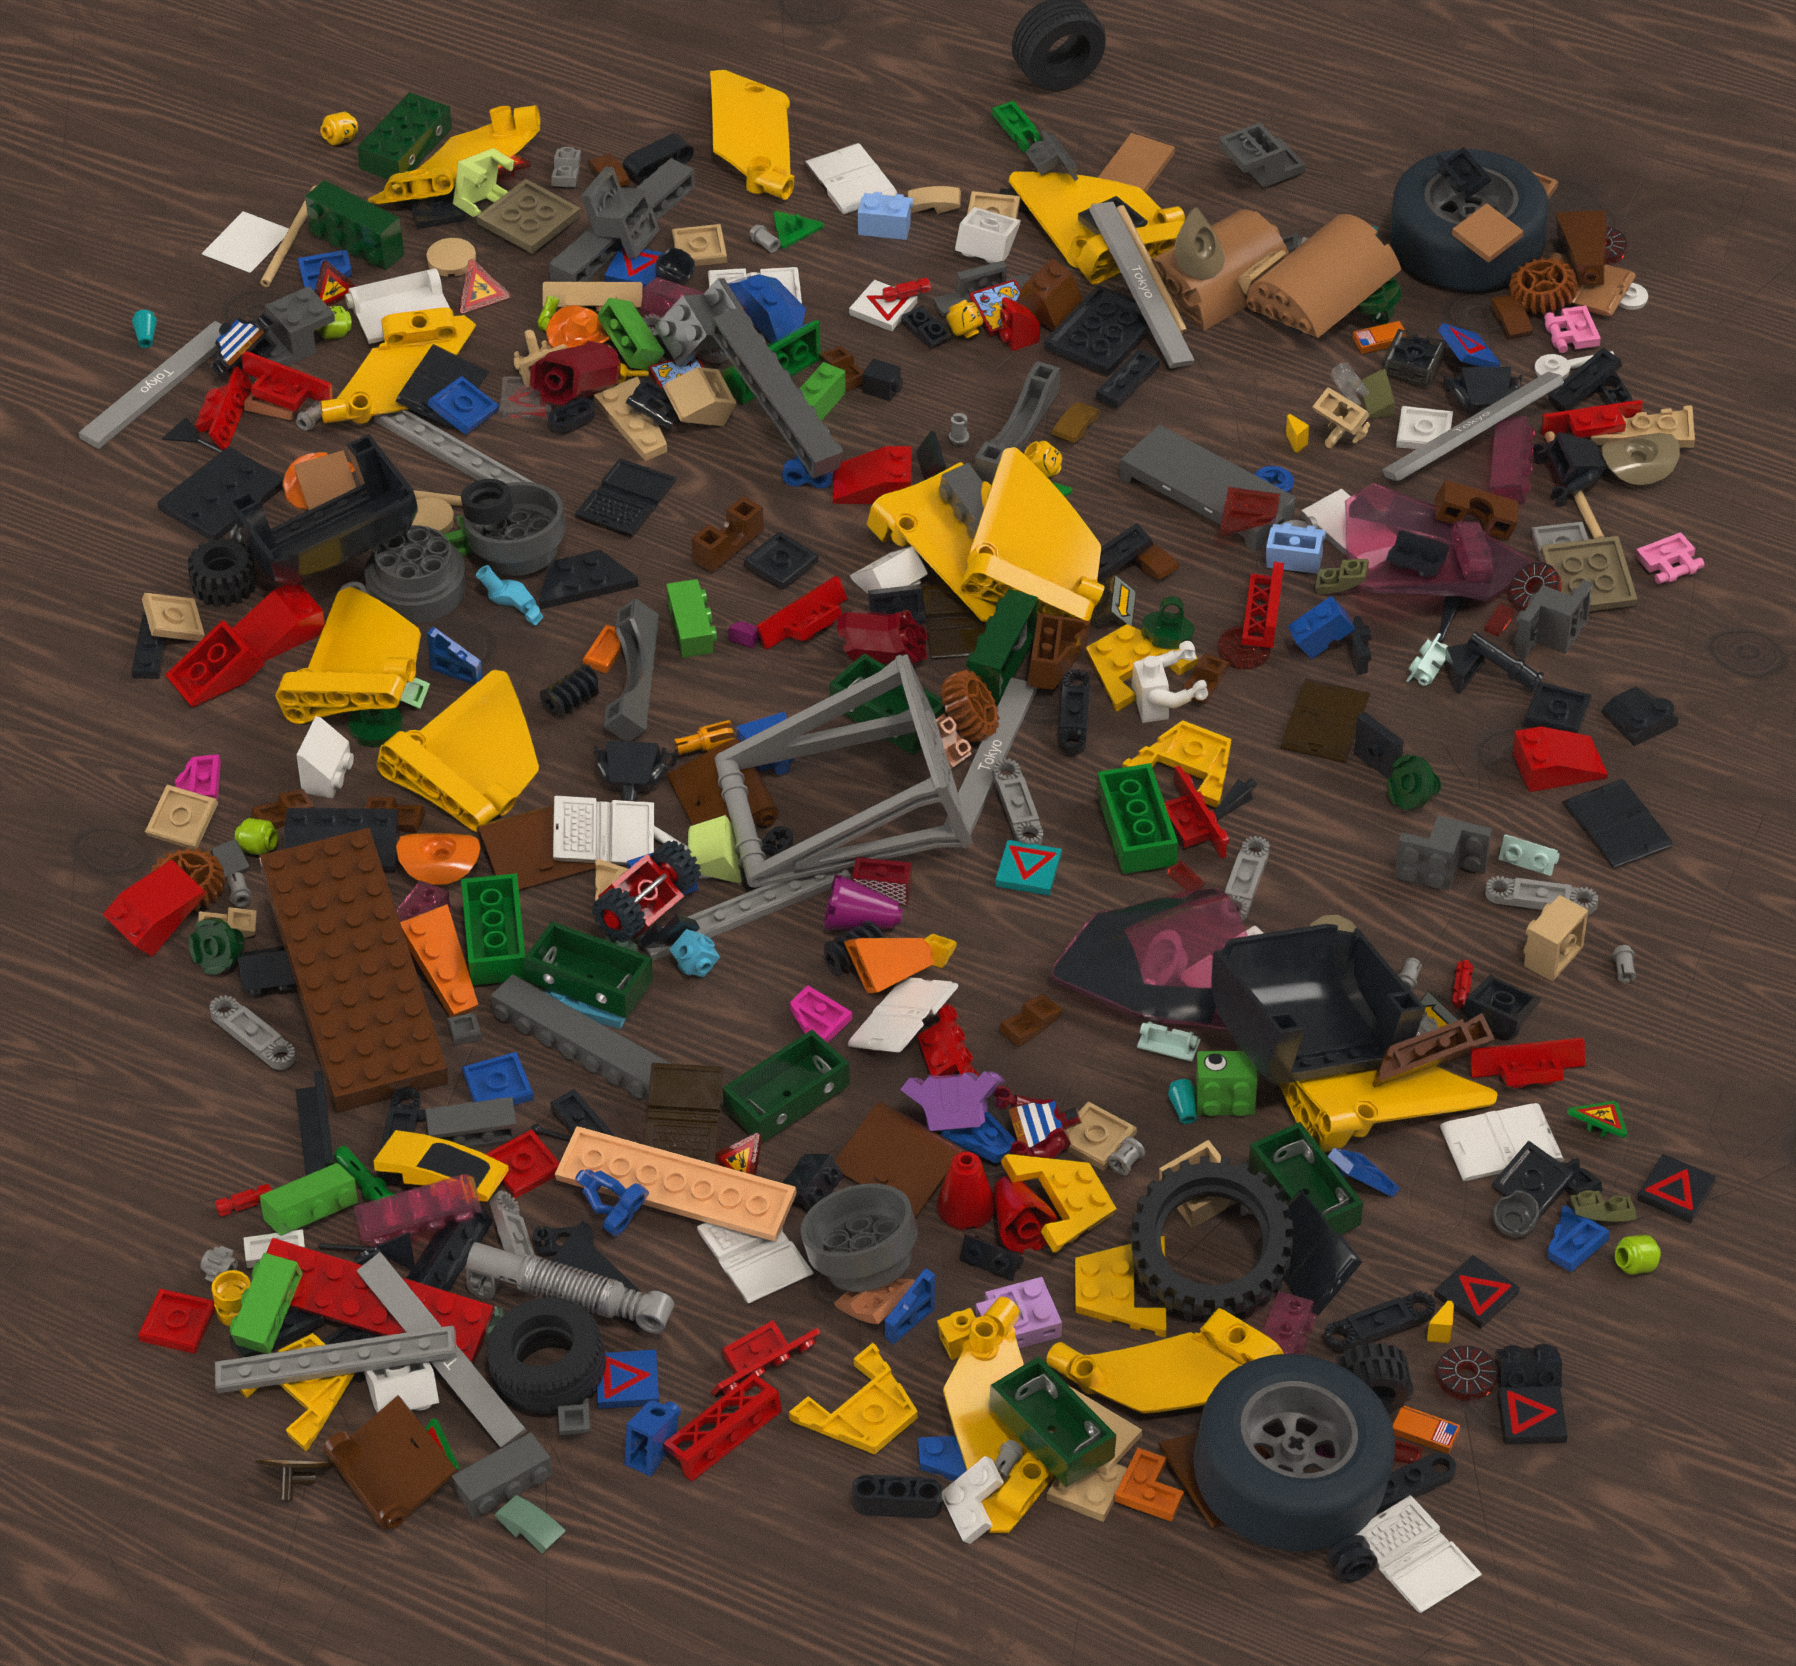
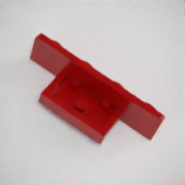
M248 351L242 354L243 373L258 378L251 386L252 396L294 412L307 398L316 401L333 399L332 384L330 382Z
M239 367L233 369L227 385L218 389L213 388L206 394V399L202 409L199 411V417L195 424V427L201 433L209 430L208 435L222 451L231 443L244 409V401L248 398L251 391L252 383Z
M1642 400L1543 414L1541 434L1544 436L1549 431L1554 432L1555 435L1558 432H1573L1574 436L1584 438L1624 432L1626 423L1623 416L1631 418L1636 413L1642 412L1643 402Z
M832 577L759 623L756 628L764 649H769L786 637L807 641L813 638L814 634L819 630L832 626L834 621L838 619V616L842 614L840 606L837 605L847 600L840 577Z
M1180 765L1175 766L1173 784L1181 797L1164 802L1175 835L1184 848L1209 840L1220 858H1225L1227 845L1229 844L1226 830L1220 828L1215 813L1212 810L1209 811L1205 805L1204 797L1200 791L1197 792L1194 788L1189 773H1185Z
M944 1003L937 1011L941 1021L917 1035L931 1076H945L959 1071V1074H964L965 1072L975 1073L980 1077L972 1067L973 1056L963 1042L966 1040V1036L960 1026L957 1025L956 1019H958V1014L951 1004L946 1005Z
M1572 1038L1471 1049V1077L1501 1075L1506 1086L1513 1088H1522L1527 1084L1534 1083L1551 1085L1555 1081L1564 1080L1563 1068L1585 1066V1041L1583 1038Z
M775 1321L768 1322L721 1350L734 1375L717 1384L711 1390L713 1396L721 1392L726 1395L739 1385L740 1381L753 1373L758 1377L766 1373L764 1368L773 1363L777 1367L791 1358L789 1355L791 1352L799 1349L800 1353L814 1346L816 1344L814 1339L821 1332L816 1328L788 1344Z

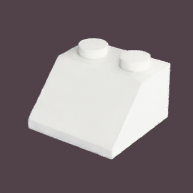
M974 207L960 223L955 250L962 252L967 257L976 256L983 258L991 264L1004 261L1009 255L1021 220Z
M911 546L888 553L851 574L850 577L868 594V590L918 585L921 583L920 578L928 573L917 551Z
M315 716L297 753L301 789H304L307 794L333 799L337 789H341L343 786L345 772L347 769H351L354 756L353 753H350L349 741L321 717Z
M429 1362L364 1371L371 1399L377 1413L397 1395L404 1400L411 1410H426L432 1404L439 1403L434 1371Z

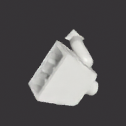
M1182 642L1179 645L1180 650H1172L1159 656H1147L1140 661L1134 662L1131 688L1136 693L1135 701L1142 723L1169 719V708L1175 709L1190 702L1194 697L1198 700L1207 698L1208 691L1205 680L1196 682L1193 688L1189 690L1184 689L1177 693L1169 692L1164 668L1177 663L1180 659L1195 660L1196 651L1192 642Z

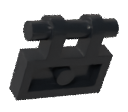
M646 378L642 380L635 388L633 394L626 400V404L631 406L634 412L639 415L641 413L653 420L652 423L657 426L662 425L668 430L679 419L665 390Z

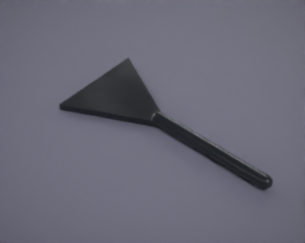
M187 417L162 438V440L201 443L219 453L222 452L220 447L202 439Z
M410 1231L374 1247L328 1243L318 1244L319 1249L358 1252L370 1250L374 1252L380 1249L384 1257L410 1270L415 1265Z

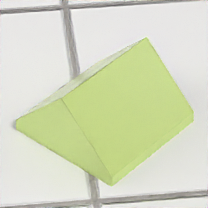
M726 815L690 826L688 830V849L692 851L690 855L697 858L695 864H700L701 869L698 871L701 872V875L740 884V870L742 868L739 864L740 855L735 849L737 842L732 823Z

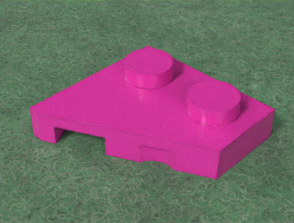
M219 754L192 757L185 766L184 772L179 774L174 781L176 787L215 798L218 801L221 769Z
M809 985L790 1002V1010L804 1034L813 1029L827 1043L852 1020V1012Z

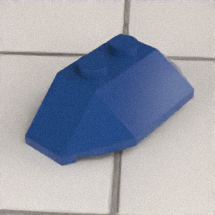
M758 274L728 283L745 313L751 318L752 323L771 343L803 324L806 308L777 278Z

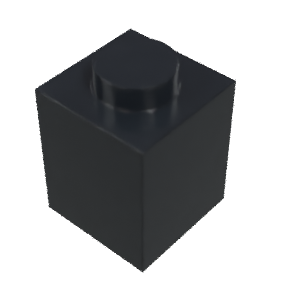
M873 358L862 374L863 393L891 401L896 392L899 393L903 386L901 367Z

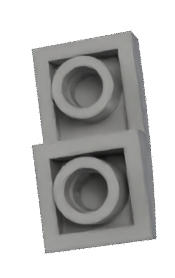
M573 147L557 149L551 177L552 186L576 187L580 169L581 150H575Z

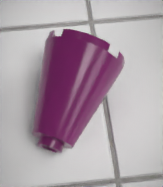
M835 874L831 885L833 891H831L830 897H828L824 929L852 930L853 927L861 926L862 922L867 920L873 922L879 929H893L894 924L900 925L903 908L898 907V901L842 875Z

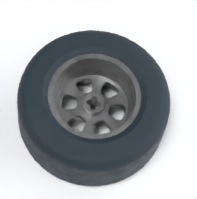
M1460 149L1439 152L1427 156L1412 165L1400 177L1394 191L1390 239L1397 258L1415 276L1430 284L1446 289L1467 292L1487 291L1509 285L1511 274L1517 272L1518 267H1524L1525 262L1530 263L1532 258L1540 260L1545 247L1549 212L1548 196L1543 184L1526 166L1502 154L1485 150L1466 149L1492 180V182L1467 199L1462 192L1457 194L1449 183L1451 179L1449 177L1444 179L1436 168L1439 166L1435 158L1437 155L1440 154L1446 160ZM1486 203L1524 231L1522 238L1489 263L1452 235L1454 227Z
M1279 1354L1261 1357L1240 1365L1220 1380L1208 1397L1203 1408L1194 1449V1471L1197 1485L1213 1513L1230 1529L1252 1542L1285 1551H1314L1329 1548L1340 1540L1359 1533L1371 1521L1379 1509L1385 1495L1395 1455L1394 1430L1389 1414L1379 1397L1364 1381L1347 1369L1333 1362L1308 1355ZM1277 1431H1284L1285 1433L1277 1438L1268 1434ZM1323 1445L1334 1458L1318 1456L1315 1447ZM1254 1446L1271 1449L1273 1457L1265 1460L1256 1451ZM1312 1466L1320 1470V1472L1304 1473V1470Z

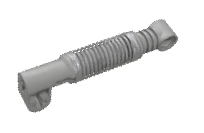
M478 1242L473 1244L467 1259V1288L473 1295L481 1299L493 1298L501 1281L516 1285L518 1290L528 1294H536L538 1297L541 1295L542 1298H558L574 1302L587 1309L588 1312L592 1310L593 1314L597 1311V1315H602L603 1317H620L622 1314V1318L627 1319L629 1317V1320L632 1321L636 1319L637 1324L643 1330L650 1333H661L664 1330L675 1305L670 1296L660 1291H650L643 1295L642 1292L638 1291L636 1293L635 1290H628L622 1282L615 1279L604 1278L602 1275H594L592 1272L588 1273V1271L584 1272L582 1269L578 1270V1268L568 1267V1265H563L562 1263H553L552 1260H543L542 1257L529 1254L524 1257Z

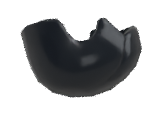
M671 247L663 255H659L655 263V270L663 282L672 286L682 285L692 276L695 270V261L690 254L682 249Z

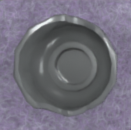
M1515 1190L1511 1195L1501 1197L1493 1211L1494 1225L1505 1236L1521 1238L1528 1235L1534 1230L1539 1220L1538 1202L1531 1194L1521 1190Z

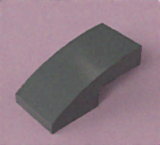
M589 1397L579 1405L558 1406L560 1435L590 1433Z

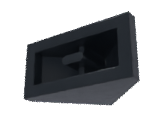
M1466 644L1446 647L1444 666L1453 688L1458 694L1463 692L1486 662L1485 657L1469 646L1467 647Z

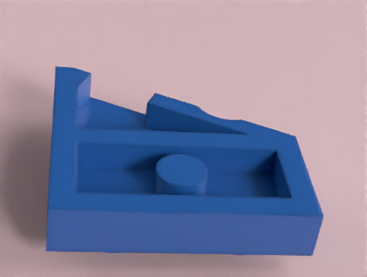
M432 627L429 630L427 640L431 670L475 685L483 678L481 660L438 629Z
M1334 1147L1328 1155V1158L1336 1164L1335 1167L1340 1174L1345 1177L1351 1176L1391 1197H1394L1400 1189L1395 1182L1361 1153Z

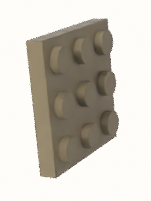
M524 179L477 216V224L533 254L581 216V208Z
M1619 536L1541 545L1540 553L1543 563L1552 566L1557 572L1559 580L1557 591L1570 595L1572 589H1577L1583 580L1593 583L1589 612L1636 606L1638 599ZM1550 568L1549 570H1547L1546 574L1552 572L1553 569ZM1552 576L1551 579L1550 577L1548 578V581L1557 580L1556 576ZM1551 584V588H1552V589H1556L1555 584H1554V588H1553V585Z

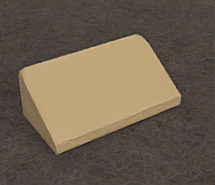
M1284 250L1270 252L1237 278V282L1244 294L1248 293L1250 285L1284 259L1286 255Z

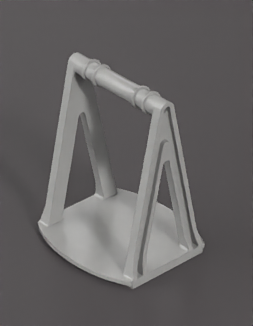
M907 654L896 656V659L880 672L718 753L714 758L719 775L718 786L723 790L721 797L726 802L737 842L735 849L740 855L739 864L744 868L747 883L750 887L757 888L853 867L856 857L885 860L942 847H962L964 849L969 847L968 845L973 844L934 712ZM903 684L909 710L898 715L802 735ZM917 732L931 774L929 779L766 860V854L761 850L763 847L762 840L758 838L747 798L748 788L743 784L745 777L740 772L741 769ZM936 802L943 804L951 821V824L838 848L918 807Z

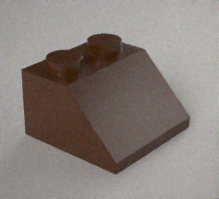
M1053 258L1024 283L1016 302L1029 308L1036 319L1052 331L1083 301L1073 274Z

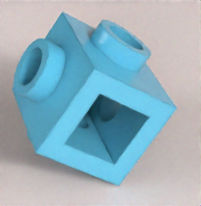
M688 929L682 933L669 949L678 961V968L683 973L703 978L720 958L714 948V942L709 937Z

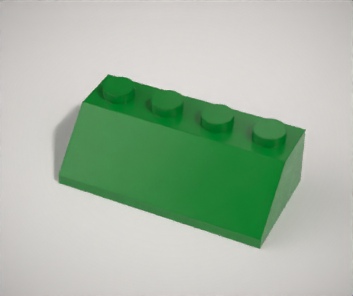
M818 320L801 325L772 343L767 344L770 351L775 352L780 365L789 372L791 377L821 360L819 356L821 353L820 322ZM733 365L723 370V379L732 396L738 402L744 405L756 398Z

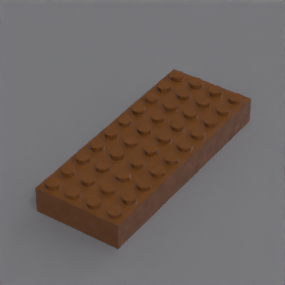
M370 828L259 855L261 874L335 1112L339 1113L389 1100L394 1091H397L399 1088L403 1089V1087L408 1088L409 1086L411 1089L415 1088L419 1092L448 1084L446 1062Z

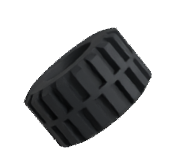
M219 538V540H208V543H201L198 545V549H193L192 555L188 558V571L192 592L196 594V598L199 601L203 600L205 604L213 603L214 606L219 607L220 605L231 606V603L242 602L241 599H247L250 596V592H254L255 584H257L254 556L248 546L245 547V543L242 541L236 542V539L233 538L229 540Z
M1368 1343L1367 1345H1358L1353 1349H1348L1344 1352V1355L1336 1358L1335 1364L1355 1374L1375 1392L1388 1414L1395 1412L1396 1409H1401L1405 1406V1402H1409L1411 1399L1413 1384L1407 1358L1404 1352L1398 1349L1397 1346H1388L1387 1343Z

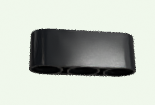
M673 133L629 154L623 162V169L637 182L642 184L646 178H649L661 165H664L671 158L682 164L690 161L694 154V149L677 133Z
M861 1475L852 1484L853 1508L859 1514L867 1516L934 1518L942 1510V1486L939 1481L926 1477Z

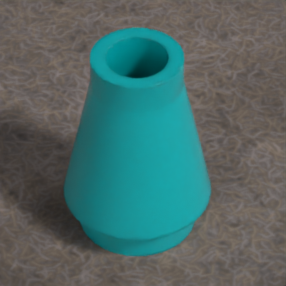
M139 310L134 314L132 324L138 339V345L142 348H149L153 345L157 318L149 310Z
M1179 1079L1169 1085L1167 1095L1179 1116L1180 1123L1191 1124L1197 1120L1196 1087L1188 1079Z

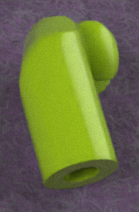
M551 295L547 296L544 308L537 321L541 331H546L549 320L556 312L559 298Z

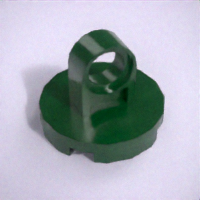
M1394 277L1389 279L1355 309L1360 313L1369 314L1370 318L1379 325L1387 324L1395 313L1394 306L1400 301L1402 296L1401 287L1397 283V279Z
M1169 596L1162 600L1159 611L1149 613L1144 617L1140 631L1145 639L1147 636L1153 639L1152 644L1166 649H1179V645L1182 642H1192L1195 628L1184 617V604L1182 600L1175 596ZM1174 605L1179 608V612H1165V608Z
M397 708L356 710L351 713L348 719L351 737L356 738L358 744L365 747H381L398 731H403L402 715Z
M1405 755L1393 763L1391 768L1395 769L1392 773V778L1387 779V790L1394 805H1399L1404 810L1414 811L1421 809L1429 801L1430 797L1441 791L1439 777L1433 772L1430 764L1423 757Z
M211 917L197 922L194 925L197 926L194 933L189 935V951L194 963H200L206 969L203 970L206 974L216 975L230 970L236 963L238 953L244 948L242 932L237 928H231L228 923L220 918Z

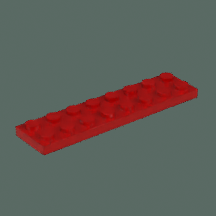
M276 1238L271 1239L266 1253L297 1262L303 1273L289 1307L380 1336L406 1333L357 1273V1270L363 1265ZM402 1278L441 1327L454 1326L456 1330V1345L474 1365L495 1311L493 1305Z

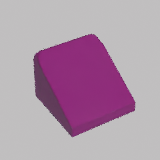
M738 621L728 629L729 641L750 648H754L760 638L756 626L743 621Z

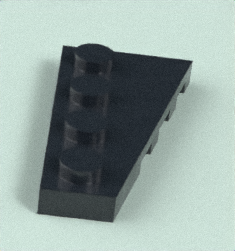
M576 1229L552 1258L553 1263H562L563 1265H568V1267L572 1266L573 1268H578V1270L582 1269L584 1272L588 1271V1273L592 1272L594 1275H602L604 1278L615 1279L622 1282L628 1290H635L636 1293L638 1291L641 1292ZM622 1314L620 1317L615 1316L612 1318L637 1333L642 1330L637 1324L636 1319L632 1321L629 1320V1317L627 1319L622 1318Z

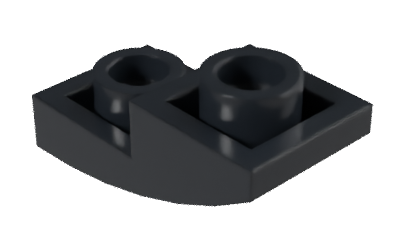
M923 305L902 315L901 322L917 339L931 348L952 338L951 332L939 317L933 319Z
M1355 616L1353 621L1355 630L1352 631L1351 657L1357 675L1368 673V663L1372 659L1371 651L1368 647L1372 635L1369 626L1364 625L1361 617Z

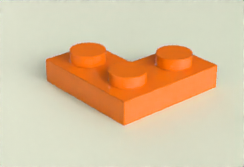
M1137 1448L1115 1493L1114 1502L1173 1522L1183 1501L1184 1491L1158 1482L1166 1466V1457Z

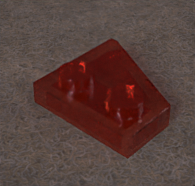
M1228 487L1220 535H1228L1276 522L1280 494Z

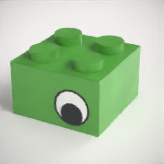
M1198 1051L1196 1070L1197 1115H1255L1257 1067L1244 1051Z

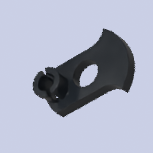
M584 1221L574 1227L549 1228L544 1226V1229H541V1226L533 1231L535 1250L539 1257L555 1256L562 1247L556 1241L561 1237H569L575 1229L594 1246L592 1229Z

